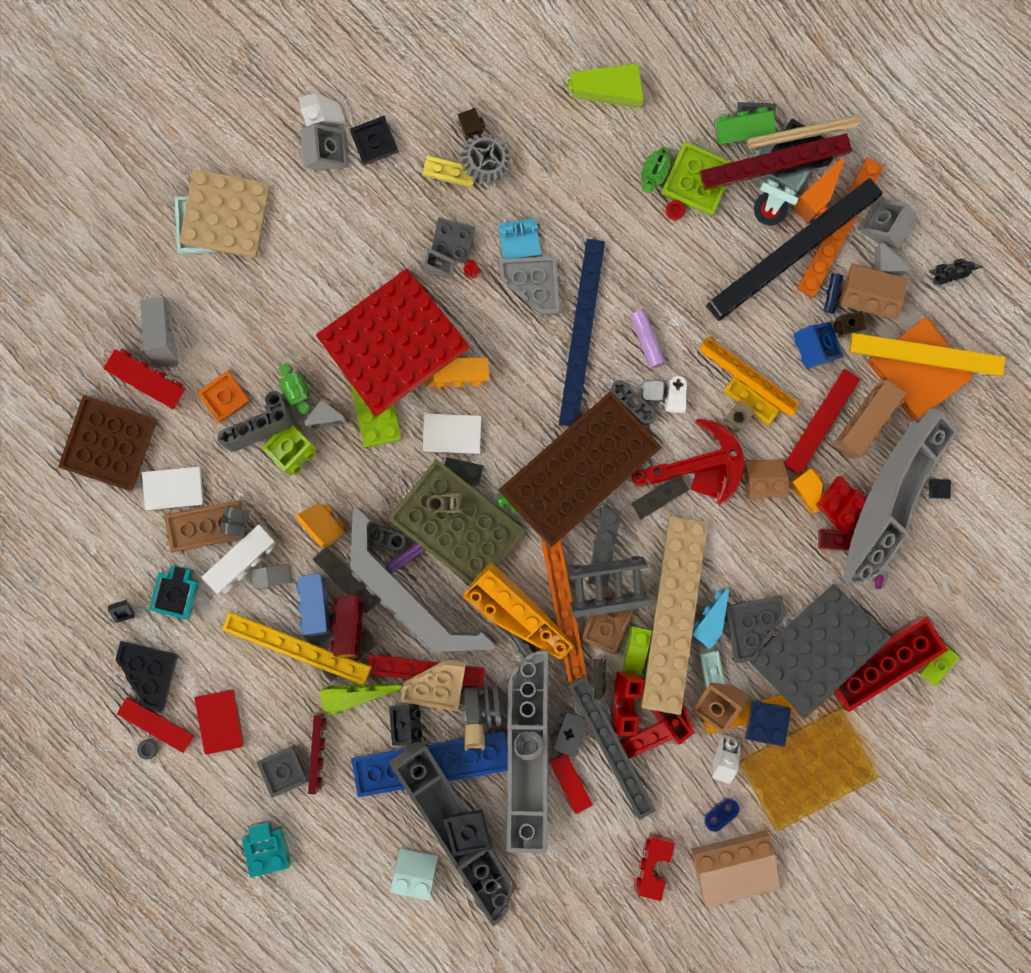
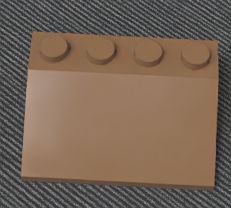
M766 830L691 849L705 908L781 889L772 840Z

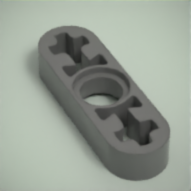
M618 380L612 384L610 391L636 419L645 425L651 424L655 420V410L626 382ZM616 385L618 387L622 385L624 387L623 392L625 394H627L628 391L631 393L626 397L625 401L621 399L624 397V395L621 392H619L618 394L615 392ZM631 397L638 400V406L635 408L628 405V399ZM643 404L645 407L642 410L645 413L651 412V420L648 418L644 420L642 418L644 414L641 411L637 414L635 411Z

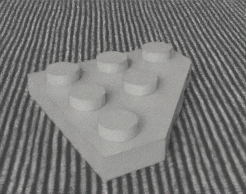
M556 256L499 259L500 280L540 315L560 313Z

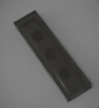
M324 547L312 559L347 595H359L364 600L363 611L366 614L380 601L376 595L373 596L365 588L366 585L362 581L359 582L352 575L353 572L328 547Z

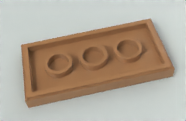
M241 500L164 515L171 553L243 539L244 537L219 533L221 522L225 521L223 517L225 506L242 509Z

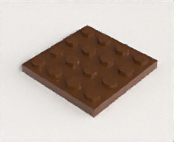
M83 395L58 468L133 492L158 419Z

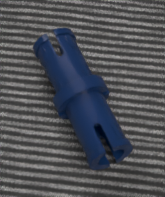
M831 273L829 287L825 292L827 296L823 309L824 312L836 313L837 301L841 297L840 287L843 279L841 274Z

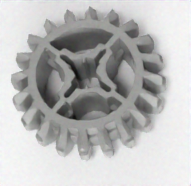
M484 133L481 134L480 138L477 135H474L473 139L469 138L467 144L463 145V150L460 153L462 157L460 158V164H463L462 171H467L466 176L472 175V181L478 179L479 184L485 181L487 185L491 181L495 184L498 179L502 180L511 165L509 161L511 155L507 154L509 149L508 147L503 148L504 141L499 143L498 137L492 139L491 134L485 137ZM489 155L487 161L485 160L482 164L483 159ZM471 157L477 162L478 167L473 163Z

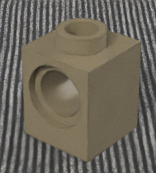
M739 401L723 420L727 423L725 426L733 432H740L754 415L755 411L742 401ZM735 413L742 416L741 423L734 420Z

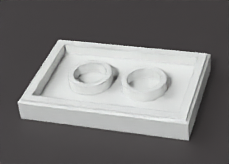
M424 413L422 451L480 454L482 416Z
M201 467L142 472L145 510L204 505Z

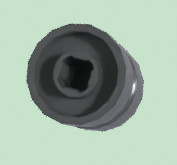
M225 506L223 513L225 521L221 522L219 533L244 537L246 531L244 523L248 521L250 511Z

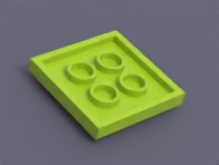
M684 141L661 194L673 200H678L684 205L712 217L726 186L704 191L699 172L700 170L731 162Z

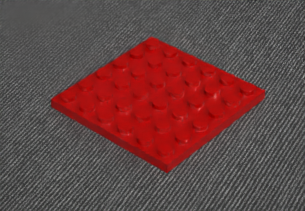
M408 268L316 334L319 341L375 417L386 411L470 349L466 340Z

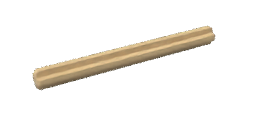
M853 116L752 137L747 140L748 149L751 150L857 128L859 118Z

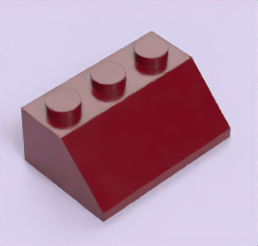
M359 595L339 596L338 601L334 602L336 621H333L332 632L335 633L334 641H331L330 649L335 657L360 658L364 600Z

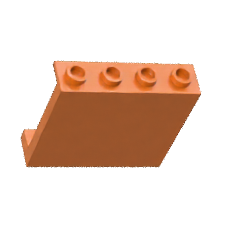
M926 317L896 339L950 348L947 345L946 338L936 331L934 323ZM871 357L866 361L882 382L889 380L906 393L901 407L912 421L923 417L930 408L936 407L973 378L971 372L877 357Z

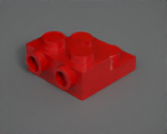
M837 476L816 506L837 530L849 531L856 527L857 523L855 521L861 514L866 498L859 490L853 489L842 476Z

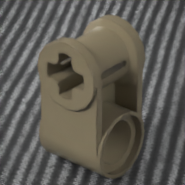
M463 493L431 495L426 500V507L434 513H462L461 497ZM433 498H437L440 501V506L437 509L430 507V501Z

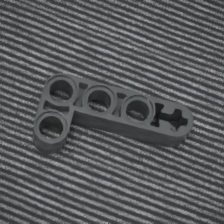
M278 391L269 392L265 397L268 411L223 429L217 436L218 442L228 451L233 452L289 429L293 425V416L289 403Z

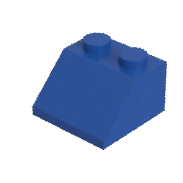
M831 322L812 325L793 333L795 345L800 351L801 361L806 369L843 358Z

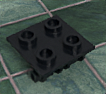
M962 258L954 260L949 265L935 266L936 269L929 270V273L935 274V277L932 279L934 285H942L953 280L956 281L969 277L973 270L983 268V266Z

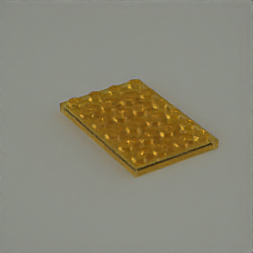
M841 707L788 734L785 747L769 744L739 760V764L776 832L879 778Z

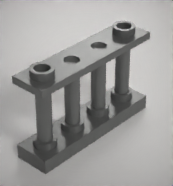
M632 556L629 559L589 565L577 564L567 568L570 580L575 579L577 601L570 603L573 617L580 618L651 607L650 598L646 591H642L640 569L648 568L644 557ZM633 570L634 592L623 594L621 572ZM613 573L615 595L604 597L602 575ZM594 576L596 598L585 600L583 578Z

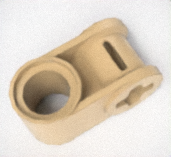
M469 724L465 726V751L469 748L485 750V734L482 725Z

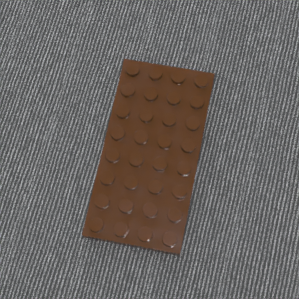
M610 391L499 488L498 491L541 539L552 548L662 447Z

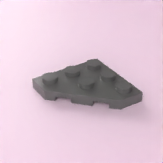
M782 596L726 606V619L735 663L752 661L757 658L762 647L768 642L775 628L786 615Z

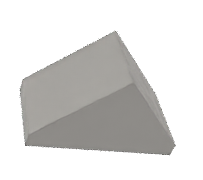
M883 242L874 249L876 270L894 275H903L910 269Z
M425 247L421 262L422 272L451 279L455 260Z
M289 564L251 570L253 589L292 583Z

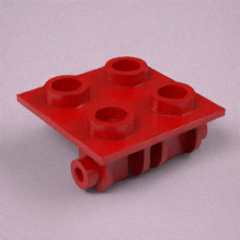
M726 467L696 472L690 490L718 499L723 488L724 478L727 477Z

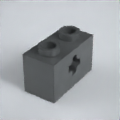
M566 710L565 714L561 713L557 723L560 725L559 730L553 733L550 743L553 744L554 750L575 758L588 723L585 717ZM570 728L573 735H569L567 738L564 731H568Z

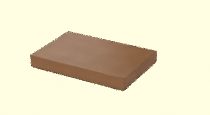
M603 587L604 597L615 595L614 591ZM635 609L590 616L580 640L616 655Z

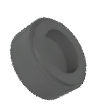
M152 739L142 741L137 748L138 755L146 760L155 757L159 750L157 742Z

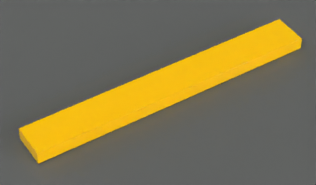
M856 333L851 334L849 353L999 377L1004 374L1006 359L1004 356Z
M228 612L222 628L223 631L361 685H366L372 666L351 658L335 657L331 650L233 612Z

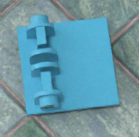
M535 218L498 224L504 259L541 255L538 227Z

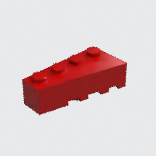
M123 348L120 351L115 349L103 369L174 410L185 392V389L182 388L183 384L175 379L172 382L165 378V373L158 369L155 371L149 369L148 363L141 359H138V361L131 358L132 354Z

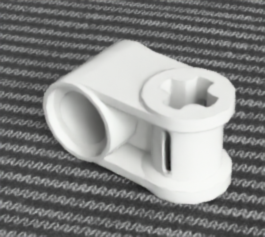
M675 376L667 383L665 412L685 413L687 382L681 376ZM676 381H678L677 383L681 385V387L677 390L676 387L673 386V383H675Z

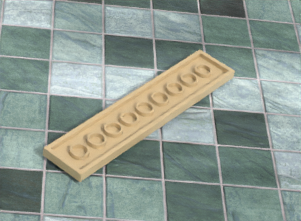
M672 516L668 519L641 704L643 709L681 715L708 523Z

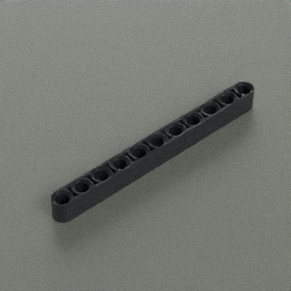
M871 178L864 181L714 297L706 305L707 309L717 321L725 318L874 203L883 194V191Z

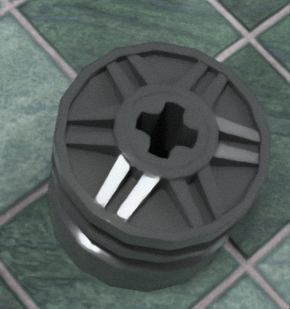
M493 685V694L490 695L488 686H485L484 695H480L478 687L465 688L467 725H482V719H486L488 727H492L491 718H495L496 727L501 726L503 704L498 685Z

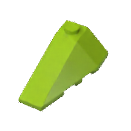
M403 683L325 686L320 690L323 710L329 711V714H341V711L400 690L403 687Z

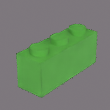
M768 107L756 108L757 112L749 113V110L737 112L738 115L730 117V114L719 115V119L714 120L716 142L721 145L776 133L774 110L768 109Z

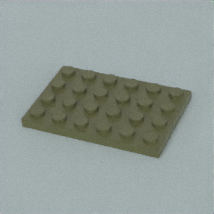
M435 459L388 518L390 522L469 585L490 562L498 567L526 532L437 459ZM463 493L461 497L463 512L434 513L427 509L426 500L431 495ZM433 498L430 501V507L432 509L439 508L440 501L437 498Z

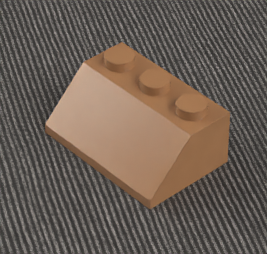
M851 263L841 290V297L838 299L841 306L897 320L904 303L908 279Z

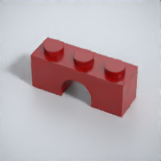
M617 672L610 724L614 732L619 736L637 735L639 716L634 711L633 702L634 698H642L645 679L635 672Z
M650 833L649 839H645L643 849L646 852L644 858L641 857L639 869H641L640 877H636L634 884L638 896L657 901L662 900L666 881L664 877L653 873V867L659 861L671 863L675 846L673 839Z

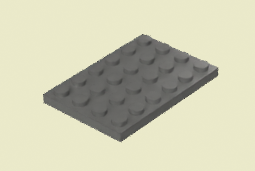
M833 583L760 650L755 660L749 662L806 719L891 640V637Z

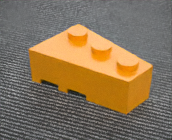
M488 357L456 358L426 380L424 388L464 387L468 384H472L473 387L483 386V383L489 381Z

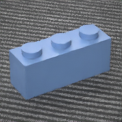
M315 574L298 577L296 591L300 594L298 610L302 614V621H300L301 632L306 636L331 633L325 576Z

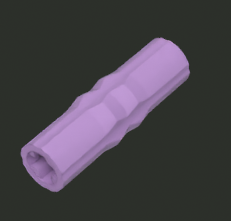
M645 309L631 314L630 318L650 368L664 364L663 354Z

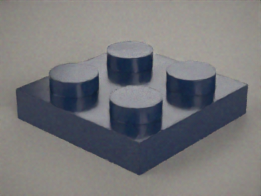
M752 700L745 739L785 747L792 708Z

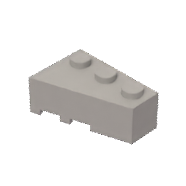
M163 296L140 300L143 349L156 368L179 364L173 332L174 328L171 320V304L167 303Z

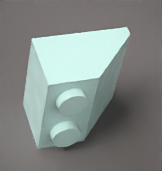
M400 848L390 893L429 901L438 855Z

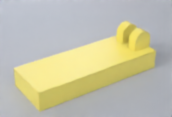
M426 156L422 176L472 188L474 182L472 181V175L467 177V171H462L463 164Z

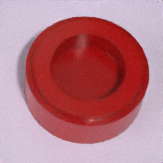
M678 200L671 201L666 207V215L673 221L681 219L685 213L684 204Z

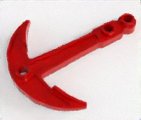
M697 419L696 424L706 430L714 441L718 440L721 447L720 450L671 464L664 463L648 467L644 471L637 470L632 474L631 479L635 486L642 487L646 483L654 484L670 480L672 477L726 467L727 477L724 478L722 491L716 501L718 505H721L735 493L743 478V451L739 442L729 430L716 422ZM734 451L737 454L735 456H731L730 453ZM656 470L661 471L658 475L654 474ZM639 474L642 475L641 479L635 478Z

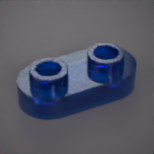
M725 798L705 814V826L710 831L716 832L721 830L738 815V803L732 798ZM730 804L731 809L729 811H726V805ZM712 817L717 818L715 823L710 822Z

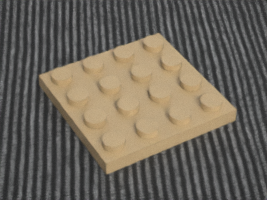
M193 169L179 243L256 258L270 187L269 183Z

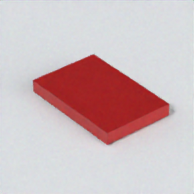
M234 689L194 697L204 754L207 755L244 747Z

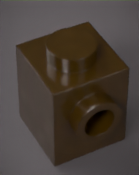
M473 108L457 114L465 141L469 138L473 139L474 135L480 138L483 128H485V123L482 116L478 117L476 109Z
M862 311L840 315L835 319L834 330L838 333L839 337L849 336L852 333L859 334L866 330Z

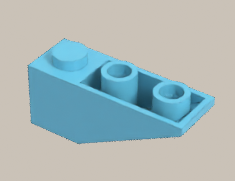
M727 588L719 589L713 596L715 600L712 604L706 605L702 610L701 614L703 616L700 620L694 621L692 636L709 649L713 647L722 635L729 594Z

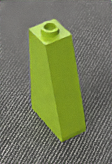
M638 63L571 72L570 79H567L568 91H572L573 98L642 107L644 99Z

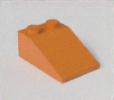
M843 158L801 195L796 205L792 206L806 223L812 219H817L828 209L826 205L833 195L845 161Z

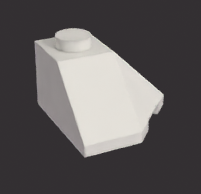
M316 92L298 98L306 126L316 123L334 127L346 123L339 103Z

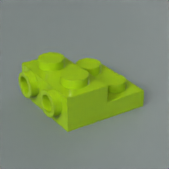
M294 425L285 431L275 434L262 447L289 476L298 474L302 469L301 465L306 460H312L317 450Z

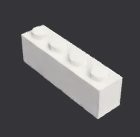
M259 524L201 578L216 594H226L233 588L232 583L243 579L248 574L246 571L251 566L253 568L262 561L260 558L265 553L268 555L276 548L275 544L278 541L263 525Z

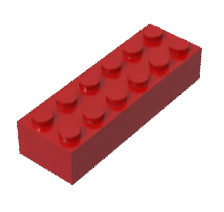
M919 616L889 634L891 640L833 693L843 710L847 712L854 710L948 651L928 617Z

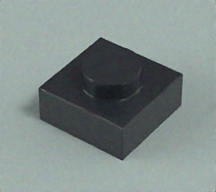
M929 479V498L951 499V480Z
M127 599L108 605V612L115 623L134 618L135 612Z

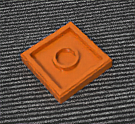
M228 370L197 392L220 424L251 402Z

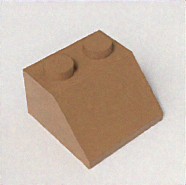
M783 459L744 461L746 499L783 498L789 496L788 475Z

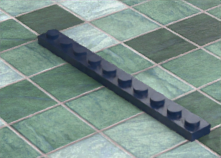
M586 239L558 424L560 426L570 427L579 419L605 241Z

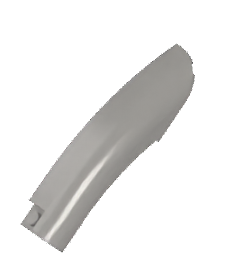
M930 408L920 423L913 421L881 469L863 506L852 537L843 577L848 583L859 585L865 580L871 581L886 568L910 534L907 530L921 490L937 461L959 432L942 412Z
M548 650L525 657L515 667L509 680L507 852L547 853L549 683ZM525 731H535L543 740V752L534 760H523L514 750L515 739Z

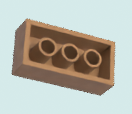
M889 380L875 385L832 446L849 459L861 455L864 456L871 448L869 446L871 441L876 440L882 433L880 430L884 424L887 425L893 418L892 412L895 408H900L904 403L903 397L906 393Z

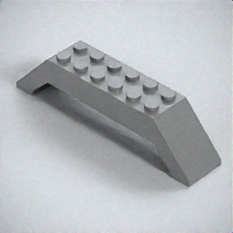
M356 507L352 515L350 568L354 571L352 575L359 582L364 581L367 584L365 588L373 596L378 595L381 598L379 602L387 610L391 608L395 612L393 616L400 623L405 622L409 626L407 630L414 637L418 635L423 640L421 644L428 651L492 650L496 643L483 630L480 633H453L372 552L369 540H371V525L374 521L361 508Z

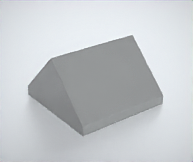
M320 400L305 420V426L311 430L349 424L348 419L323 400Z

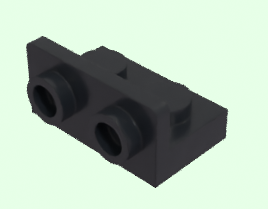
M419 705L389 706L392 745H410L422 742L423 732L420 723L421 711Z

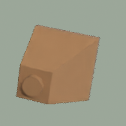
M711 682L692 712L725 734L750 697L734 685Z

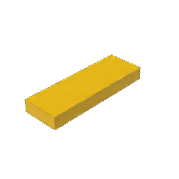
M735 377L731 379L723 390V393L736 403L742 401L754 410V416L767 426L771 424L780 411L779 408L766 401L764 397L751 390L749 386Z

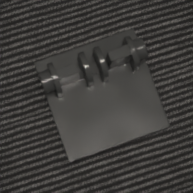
M438 217L432 250L455 261L464 263L469 257L472 239L475 235V227Z

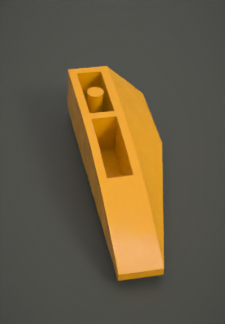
M492 562L477 575L462 595L494 624L544 651L548 650L549 654L560 660L574 648L572 642L548 615Z

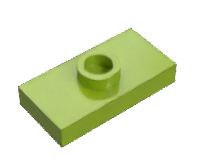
M947 646V652L926 664L918 673L934 687L937 686L960 658Z

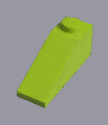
M630 626L622 672H635L642 676L652 630Z

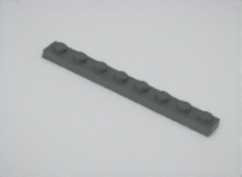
M585 675L568 683L567 685L637 818L640 820L655 812L656 810Z

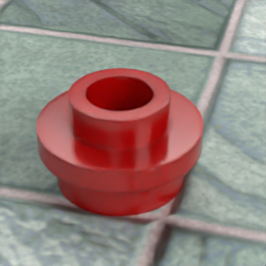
M474 260L464 262L463 270L466 276L472 279L476 278L480 274L477 263Z

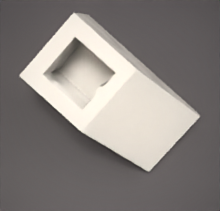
M724 734L721 736L713 761L711 778L728 784L731 783L738 772L741 740Z

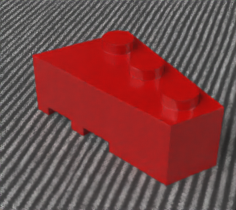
M684 702L681 715L650 710L658 722L667 719L676 734V737L672 739L674 744L680 745L694 734Z

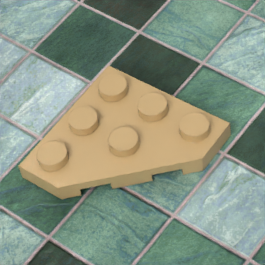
M446 659L403 682L400 702L458 711L466 662Z

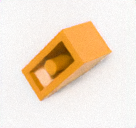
M812 468L805 470L801 475L789 482L811 514L819 511L816 504L821 498L823 483L820 481V474L816 470H812Z

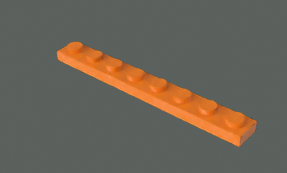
M867 157L847 195L869 178L876 182L884 166ZM857 216L819 245L796 290L811 298L815 297Z
M561 539L552 548L541 540L557 626L574 645V648L564 656L568 683L583 675L588 680L577 622L570 608V603L573 601Z

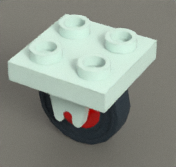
M769 178L767 181L762 180L759 188L764 193L759 195L754 204V215L757 220L763 225L768 226L777 225L782 222L787 216L788 202L796 205L799 199L794 189L787 186L784 189L778 187V182Z

